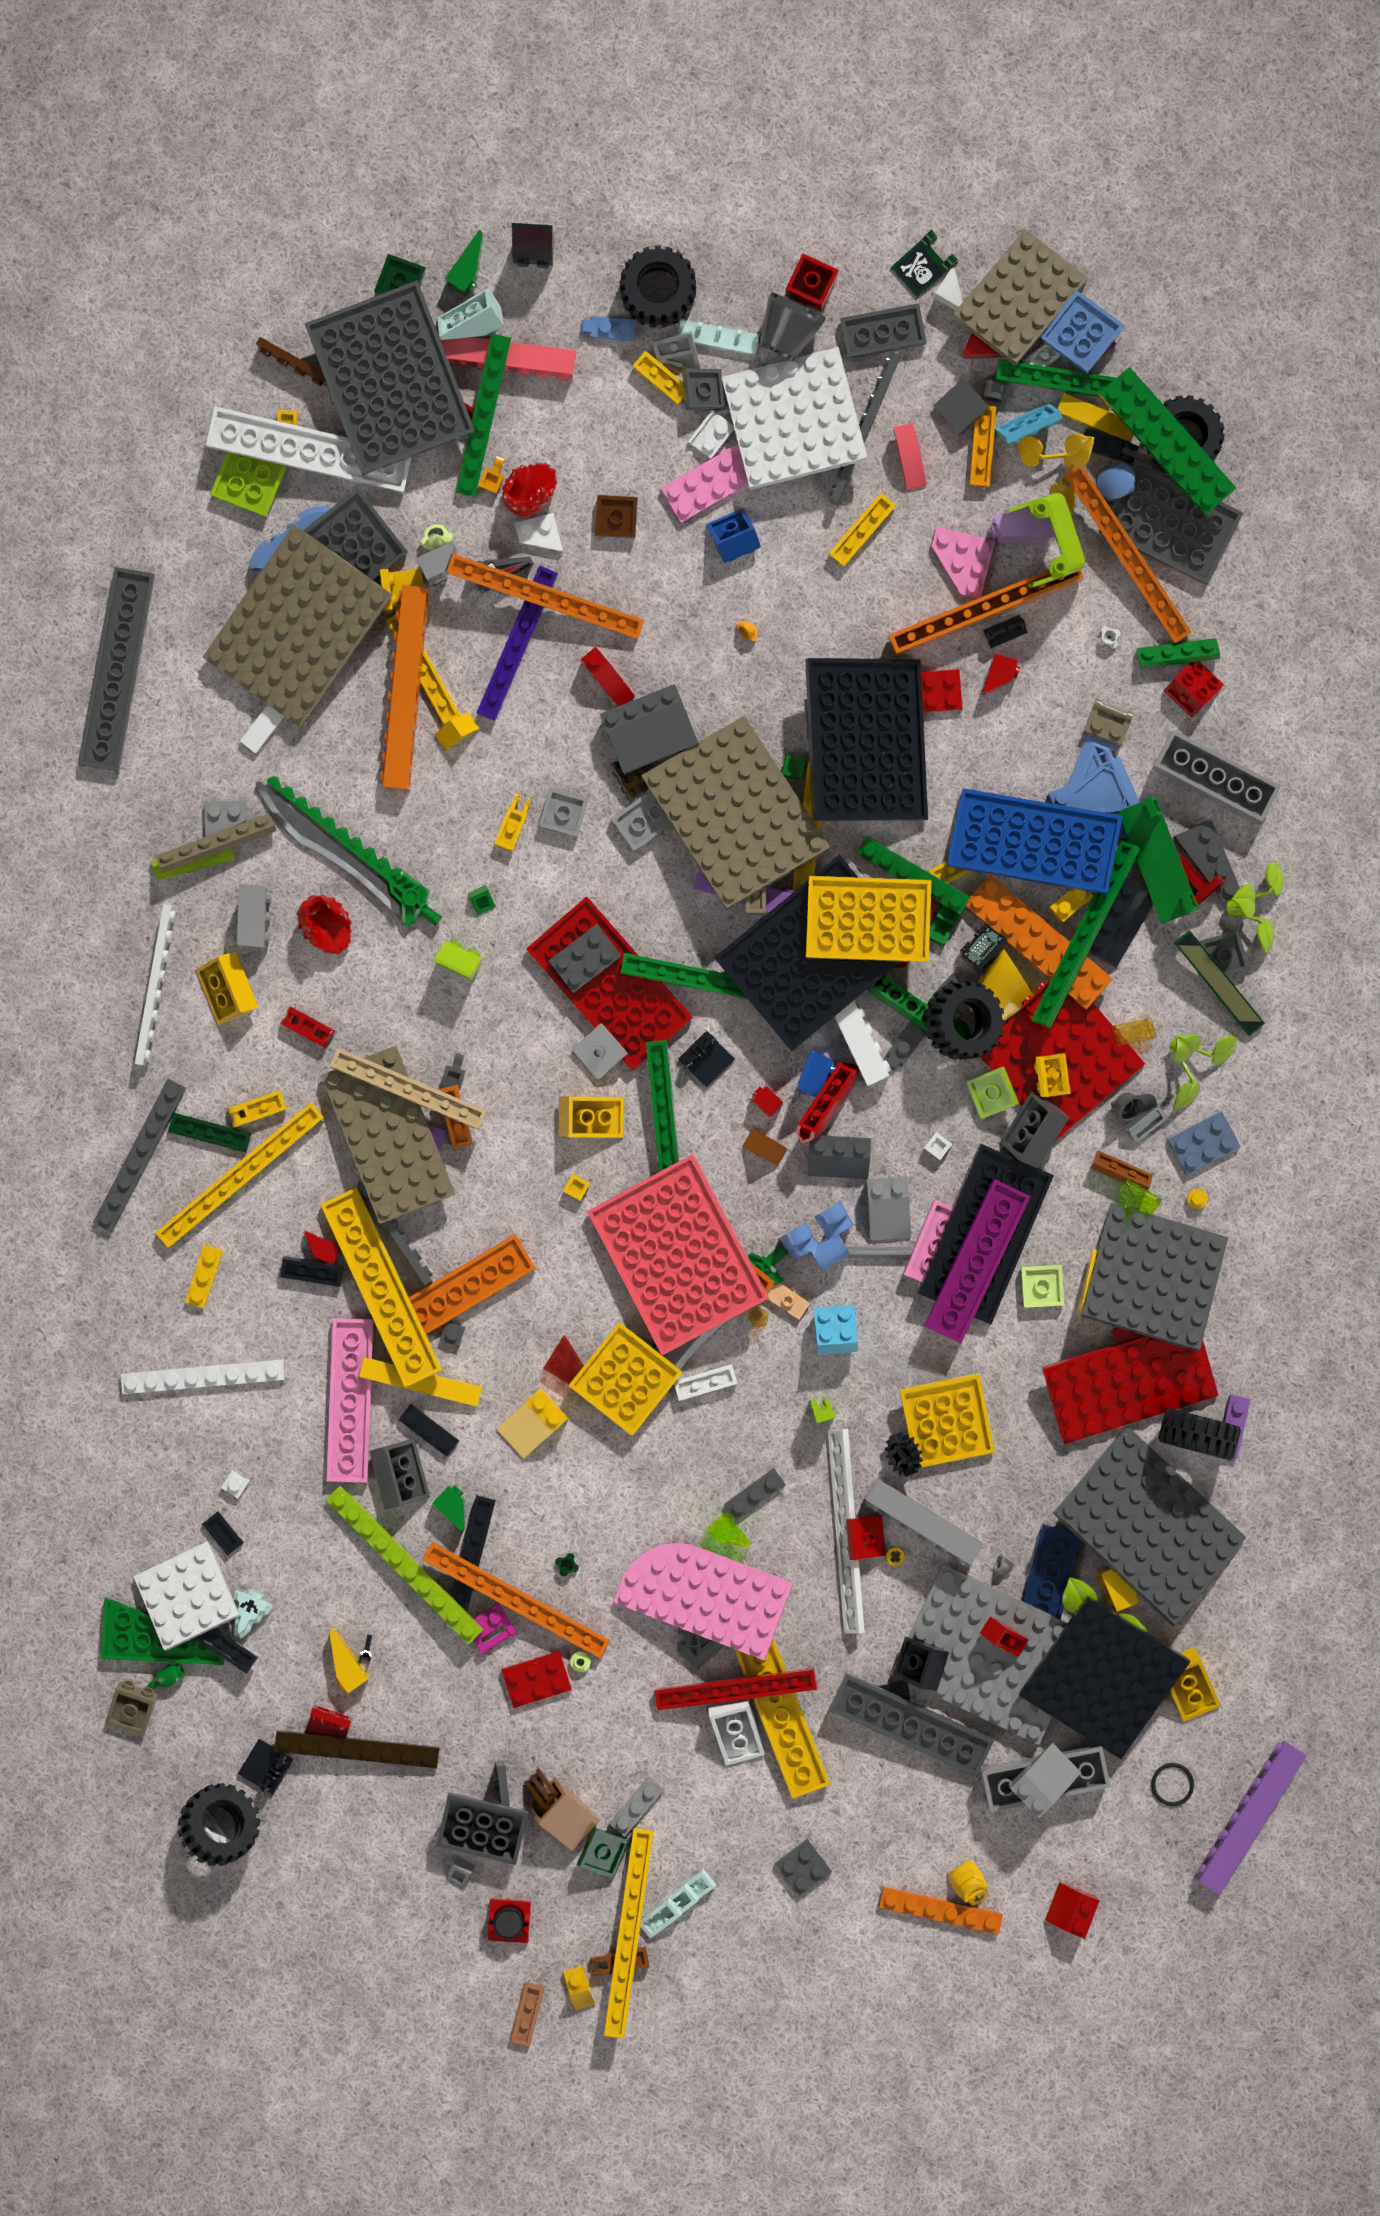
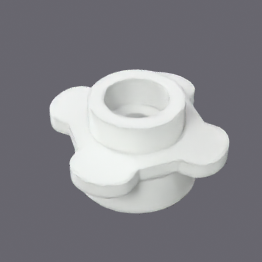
M1107 626L1102 627L1101 638L1098 639L1099 645H1107L1111 649L1116 648L1120 631L1108 628Z

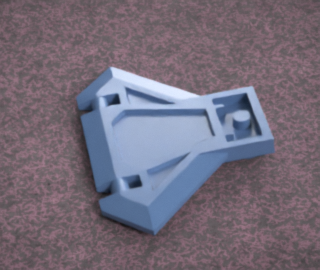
M1091 735L1086 737L1068 785L1048 793L1052 804L1119 815L1120 810L1140 803L1121 758L1117 757L1114 759L1111 751L1116 750L1115 745ZM1104 755L1106 762L1103 764L1100 759V756ZM1121 823L1119 837L1129 840L1124 825Z

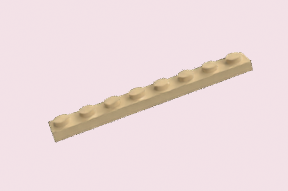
M337 1048L330 1064V1068L477 1130H480L487 1114V1110L340 1048Z

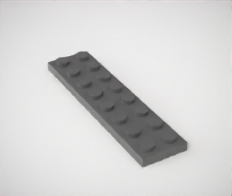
M847 1672L829 1706V1711L975 1777H977L994 1742V1739Z

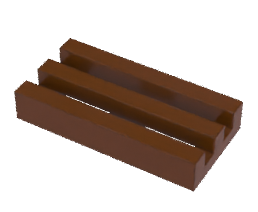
M538 1768L536 1770L537 1774H532L530 1776L531 1780H526L524 1783L539 1805L545 1809L559 1794L545 1774ZM540 1779H542L544 1784L552 1793L551 1796L548 1795L543 1786L540 1784ZM534 1785L537 1786V1788L539 1789V1791L542 1793V1795H543L544 1798L546 1799L545 1802H544V1800L541 1798V1796L539 1795V1793L536 1791V1789L534 1788Z

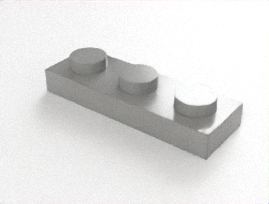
M648 1776L609 1824L625 1837L664 1791V1788Z

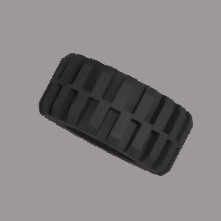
M655 245V249L650 250L649 247H645L642 253L637 251L633 254L632 260H627L625 269H622L620 295L623 306L629 311V315L633 319L637 318L638 323L642 325L648 323L653 328L656 325H661V328L667 327L668 323L672 322L673 325L678 323V319L684 318L687 315V311L691 310L693 301L696 298V279L691 263L688 259H684L683 254L679 251L673 252L671 247L661 249V245ZM662 270L670 273L675 278L677 291L670 300L663 303H653L642 297L639 290L640 280L651 271Z
M1180 395L1176 396L1173 400L1171 398L1166 400L1163 405L1176 420L1188 419L1200 427L1203 433L1201 448L1214 462L1222 449V443L1225 438V434H1223L1225 429L1224 423H1220L1221 416L1219 412L1215 413L1213 411L1214 406L1211 403L1206 405L1204 403L1205 399L1199 398L1196 400L1193 395H1188L1186 398ZM1154 457L1151 459L1154 464L1158 463Z
M967 981L945 985L941 990H937L933 994L934 998L929 999L927 1003L929 1009H926L924 1016L927 1017V1021L924 1022V1028L927 1027L928 1029L926 1035L928 1039H932L931 1045L934 1049L939 1048V1053L943 1056H948L950 1059L964 1060L982 1057L990 1053L992 1047L998 1045V1038L1002 1037L1004 1032L1001 1030L1002 1026H1005V1019H1002L1004 1009L1000 1008L999 1004L1001 1002L998 997L993 996L994 992L990 988L986 989V986L981 983ZM960 1002L968 1004L976 1018L975 1030L968 1040H965L956 1032L953 1024V1014Z
M1168 1408L1164 1413L1158 1438L1161 1443L1231 1461L1236 1454L1241 1429L1233 1424Z
M218 1783L215 1786L213 1784L208 1785L190 1797L186 1805L181 1809L180 1813L182 1816L178 1818V1825L181 1826V1829L178 1830L179 1837L183 1836L184 1839L181 1844L183 1848L187 1846L190 1850L188 1854L191 1857L196 1855L198 1857L197 1861L200 1863L206 1861L209 1866H215L216 1864L224 1866L228 1863H233L245 1855L255 1844V1839L260 1832L257 1829L260 1825V1818H256V1814L259 1813L258 1808H253L251 1803L254 1801L251 1796L247 1799L244 1796L246 1792L242 1789L239 1791L235 1790V1785L225 1786L224 1783ZM220 1807L230 1813L235 1822V1835L232 1840L227 1843H220L212 1840L206 1834L202 1819L204 1812L208 1808Z

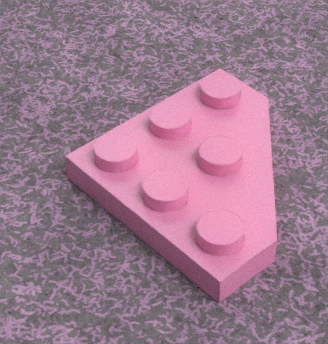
M936 527L931 548L939 558L960 596L972 599L981 598L995 541Z

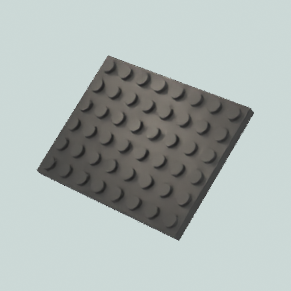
M418 280L304 323L362 476L475 433Z
M1128 1426L1120 1432L1052 1513L1171 1626H1175L1247 1538Z

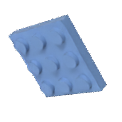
M1076 290L1059 314L1042 333L1040 340L1088 375L1125 328V325Z

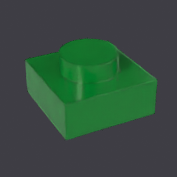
M786 755L782 774L801 780L806 759Z

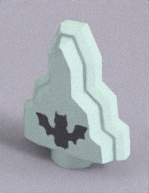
M249 1589L247 1593L235 1590L233 1600L240 1614L234 1622L235 1637L240 1639L251 1630L253 1624L260 1622L263 1615L269 1614L273 1605L263 1600V1593L254 1589Z

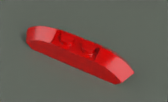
M838 1063L797 1125L795 1132L801 1143L814 1140L824 1131L857 1078L859 1069L854 1064Z

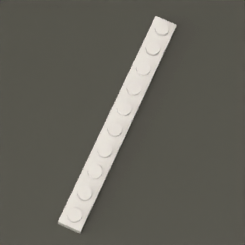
M848 1429L828 1430L844 1633L860 1634L865 1633L859 1560L849 1559L846 1519L855 1518Z

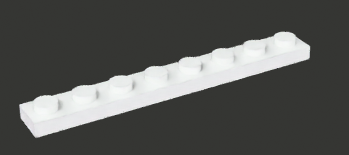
M163 904L135 1059V1064L146 1066V1062H150L151 1050L148 1049L150 1042H153L155 1031L152 1030L153 1022H157L158 1011L156 1010L157 1002L160 1003L162 991L159 988L160 982L163 983L165 980L166 972L163 971V965L168 962L169 951H166L167 943H171L173 931H170V926L176 919V911H173L174 907L171 905Z
M283 1359L121 1374L122 1394L285 1380Z

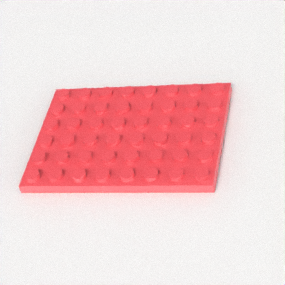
M694 1154L587 1211L661 1355L680 1347L770 1299Z

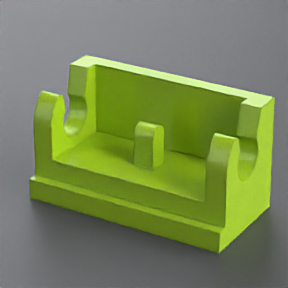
M815 1398L810 1400L816 1423L837 1418L830 1402L826 1398H824L825 1406L820 1404L821 1409H819V1404Z

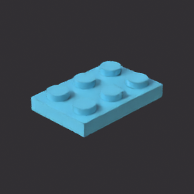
M1047 403L995 427V432L1007 444H1014L1026 435L1038 433L1039 429L1045 426L1051 427L1056 425L1058 420L1063 419L1057 408Z

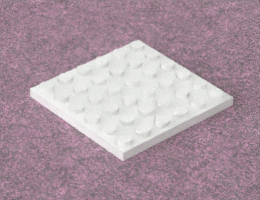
M839 347L797 357L794 361L786 360L722 377L750 490L868 460Z

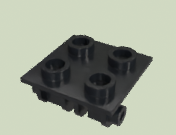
M707 1030L678 1058L705 1087L712 1083L735 1060Z
M258 1739L238 1774L259 1786L262 1792H269L273 1795L294 1759L282 1752H274L273 1746Z

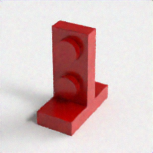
M1179 856L1191 889L1198 891L1194 897L1199 906L1226 881L1221 876H1216L1206 884L1183 856Z

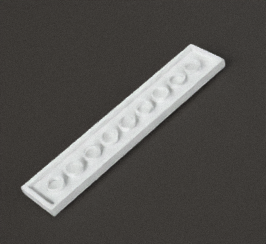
M216 406L214 407L206 447L403 494L412 459L410 457L362 476L347 437Z

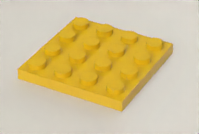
M618 1322L568 1386L633 1436L683 1371L622 1323Z
M980 1373L899 1389L909 1438L914 1437V1443H919L918 1450L922 1451V1454H920V1457L923 1459L920 1462L922 1467L995 1453Z

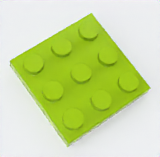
M227 452L210 495L267 518L288 466Z

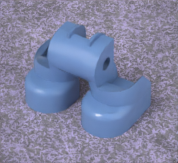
M841 1201L815 1216L816 1221L824 1230L826 1239L818 1242L813 1237V1233L806 1222L779 1238L794 1260L811 1252L820 1269L824 1271L827 1268L833 1269L832 1265L841 1260L844 1262V1258L850 1255L839 1234L852 1227L853 1224Z

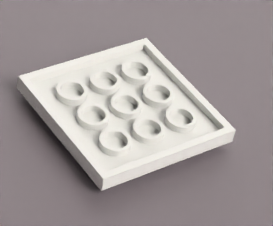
M208 1541L134 1576L165 1651L240 1616Z

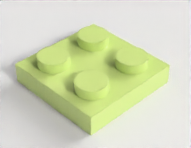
M1062 1265L1021 1267L1023 1308L1064 1305Z

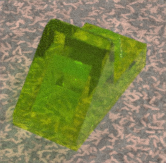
M1128 1179L1117 1190V1195L1129 1216L1137 1208L1152 1214L1162 1200Z

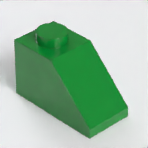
M449 1485L432 1504L462 1531L465 1528V1498L462 1496L464 1492L457 1485L453 1487Z

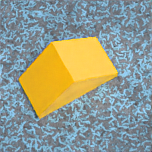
M469 712L450 720L435 735L445 750L448 751L480 728Z

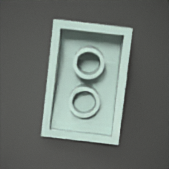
M489 288L437 318L441 340L485 336L491 332H497L503 326L501 305Z

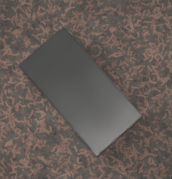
M1154 1102L1125 1125L1124 1128L1137 1144L1167 1120L1168 1117L1161 1107Z

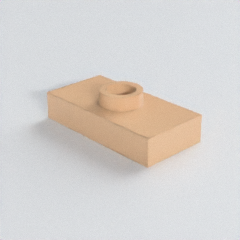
M781 1283L773 1285L768 1293L770 1298L768 1300L800 1320L810 1305L808 1301Z

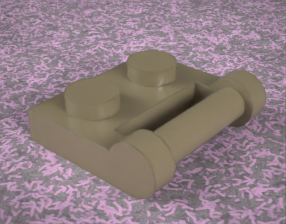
M1096 698L1083 733L1121 747L1134 713L1131 711L1125 712L1101 703L1102 700ZM1098 710L1123 719V725L1097 715Z

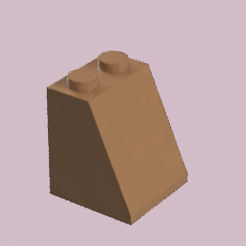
M554 1777L550 1783L559 1795L545 1809L539 1805L536 1799L529 1804L528 1809L542 1828L573 1851L575 1847L582 1843L592 1828L597 1826L600 1820L587 1805ZM546 1786L544 1789L548 1793V1795L551 1796L552 1793ZM540 1792L539 1795L541 1796V1798H542V1799L544 1800V1802H545L546 1799L544 1798V1796H543L542 1793Z

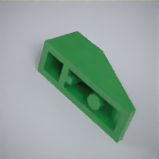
M478 230L445 277L446 284L465 297L468 293L472 294L477 287L476 281L484 238L481 230Z

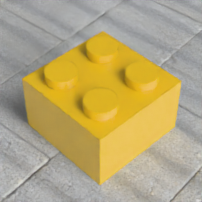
M1109 1566L1097 1570L1098 1575L1095 1577L1099 1587L1102 1590L1105 1589L1106 1594L1103 1597L1110 1609L1113 1608L1118 1612L1139 1603L1136 1592Z

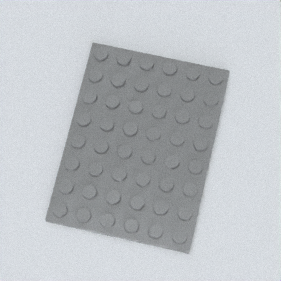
M942 1564L908 1636L949 1652L938 1690H922L1039 1745L1052 1716L1020 1697L1019 1691L1068 1622L1035 1608L950 1566ZM990 1616L1029 1639L1018 1657L995 1646L980 1634ZM894 1666V1668H893V1670H892V1672H891V1675H892V1676H893V1673H894V1670H895V1666Z

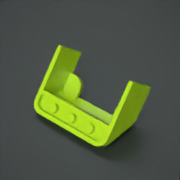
M1053 493L1004 510L1005 514L1029 506L1033 517L1037 519L1049 517L1061 556L1054 558L1049 564L1051 576L1028 584L1029 588L1078 572L1084 567L1085 558L1066 499L1062 494Z

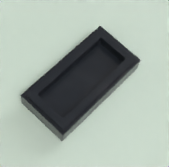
M219 1511L202 1524L227 1556L244 1543Z

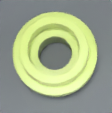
M579 1651L572 1655L570 1664L575 1671L584 1672L590 1667L591 1659L587 1653ZM582 1658L584 1664L579 1666L576 1662L577 1659Z

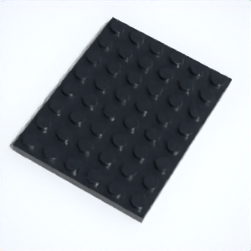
M805 659L813 821L928 820L921 659Z
M840 854L814 875L859 878ZM809 880L714 957L791 1052L901 962L806 958Z

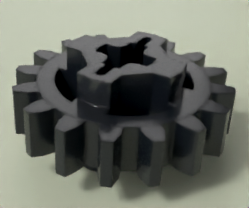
M899 1432L890 1436L889 1440L886 1441L888 1446L884 1449L888 1452L885 1457L890 1459L888 1464L894 1466L893 1471L898 1470L899 1475H905V1477L919 1472L918 1469L922 1468L920 1462L923 1461L920 1457L922 1451L918 1450L919 1443L915 1444L914 1437L909 1438V1433L903 1434V1432Z

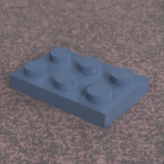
M1222 1111L1167 1139L1186 1175L1241 1147Z

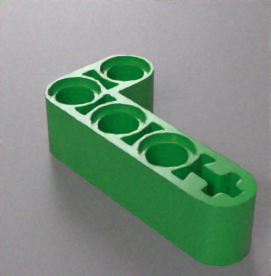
M883 976L868 989L869 993L913 1024L918 1025L922 1030L928 1031L927 1027L924 1028L925 1021L923 1016L925 1010L929 1009V1006L887 976ZM878 982L881 983L878 987L875 986ZM896 993L899 996V999H892L890 997V994ZM912 1004L915 1006L916 1010L910 1011L907 1009L906 1005Z

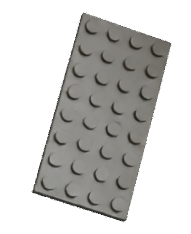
M397 1046L364 1058L409 1077ZM337 1070L321 1075L380 1225L456 1195L420 1105Z

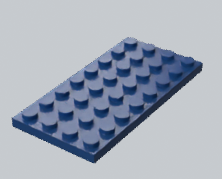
M963 788L947 867L1108 895L1122 816Z

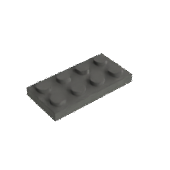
M919 303L840 318L847 359L926 345L927 343Z

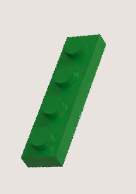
M1217 638L1137 648L1136 651L1140 669L1220 659Z

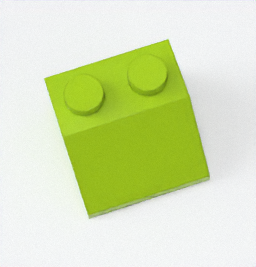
M452 939L450 942L445 941L433 961L437 965L473 981L483 960L479 957L480 953L471 948L466 951L461 948L462 944Z

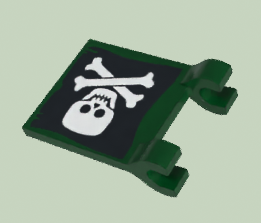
M932 229L891 266L916 297L958 263V259L954 254H951L943 261L931 248L930 244L937 239V235Z

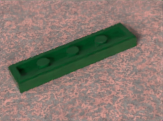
M173 1113L168 1130L170 1133L246 1153L252 1133L177 1113Z

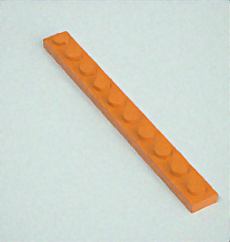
M1074 467L1065 473V478L1174 643L1192 633L1084 467Z
M452 554L446 572L447 574L638 639L644 622L641 618L456 554Z
M431 1542L422 1558L428 1564L598 1658H601L610 1642L608 1638L434 1542Z

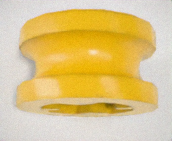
M892 1547L887 1551L886 1560L889 1564L898 1566L904 1561L905 1556L900 1548ZM891 1552H900V1560L898 1562L890 1560L892 1558Z

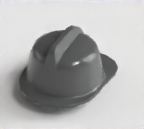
M1127 1092L1111 1102V1107L1117 1115L1116 1120L1118 1124L1126 1125L1154 1102L1157 1103V1100L1151 1094L1134 1095Z

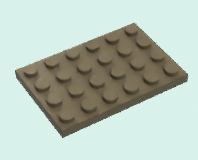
M1025 229L953 313L952 318L1016 366L1059 314L1076 290L1079 291L1087 282L1088 277Z

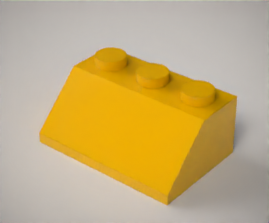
M237 952L218 956L195 969L217 1025H221L259 1008Z

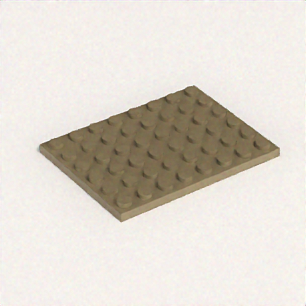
M293 524L202 658L302 728L387 606L393 594Z
M745 716L698 742L699 745L684 750L641 775L645 785L726 910L830 850L827 841Z

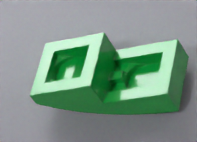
M942 904L930 928L929 940L944 947L960 914Z

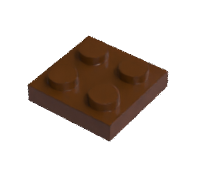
M597 495L595 536L636 539L638 497Z

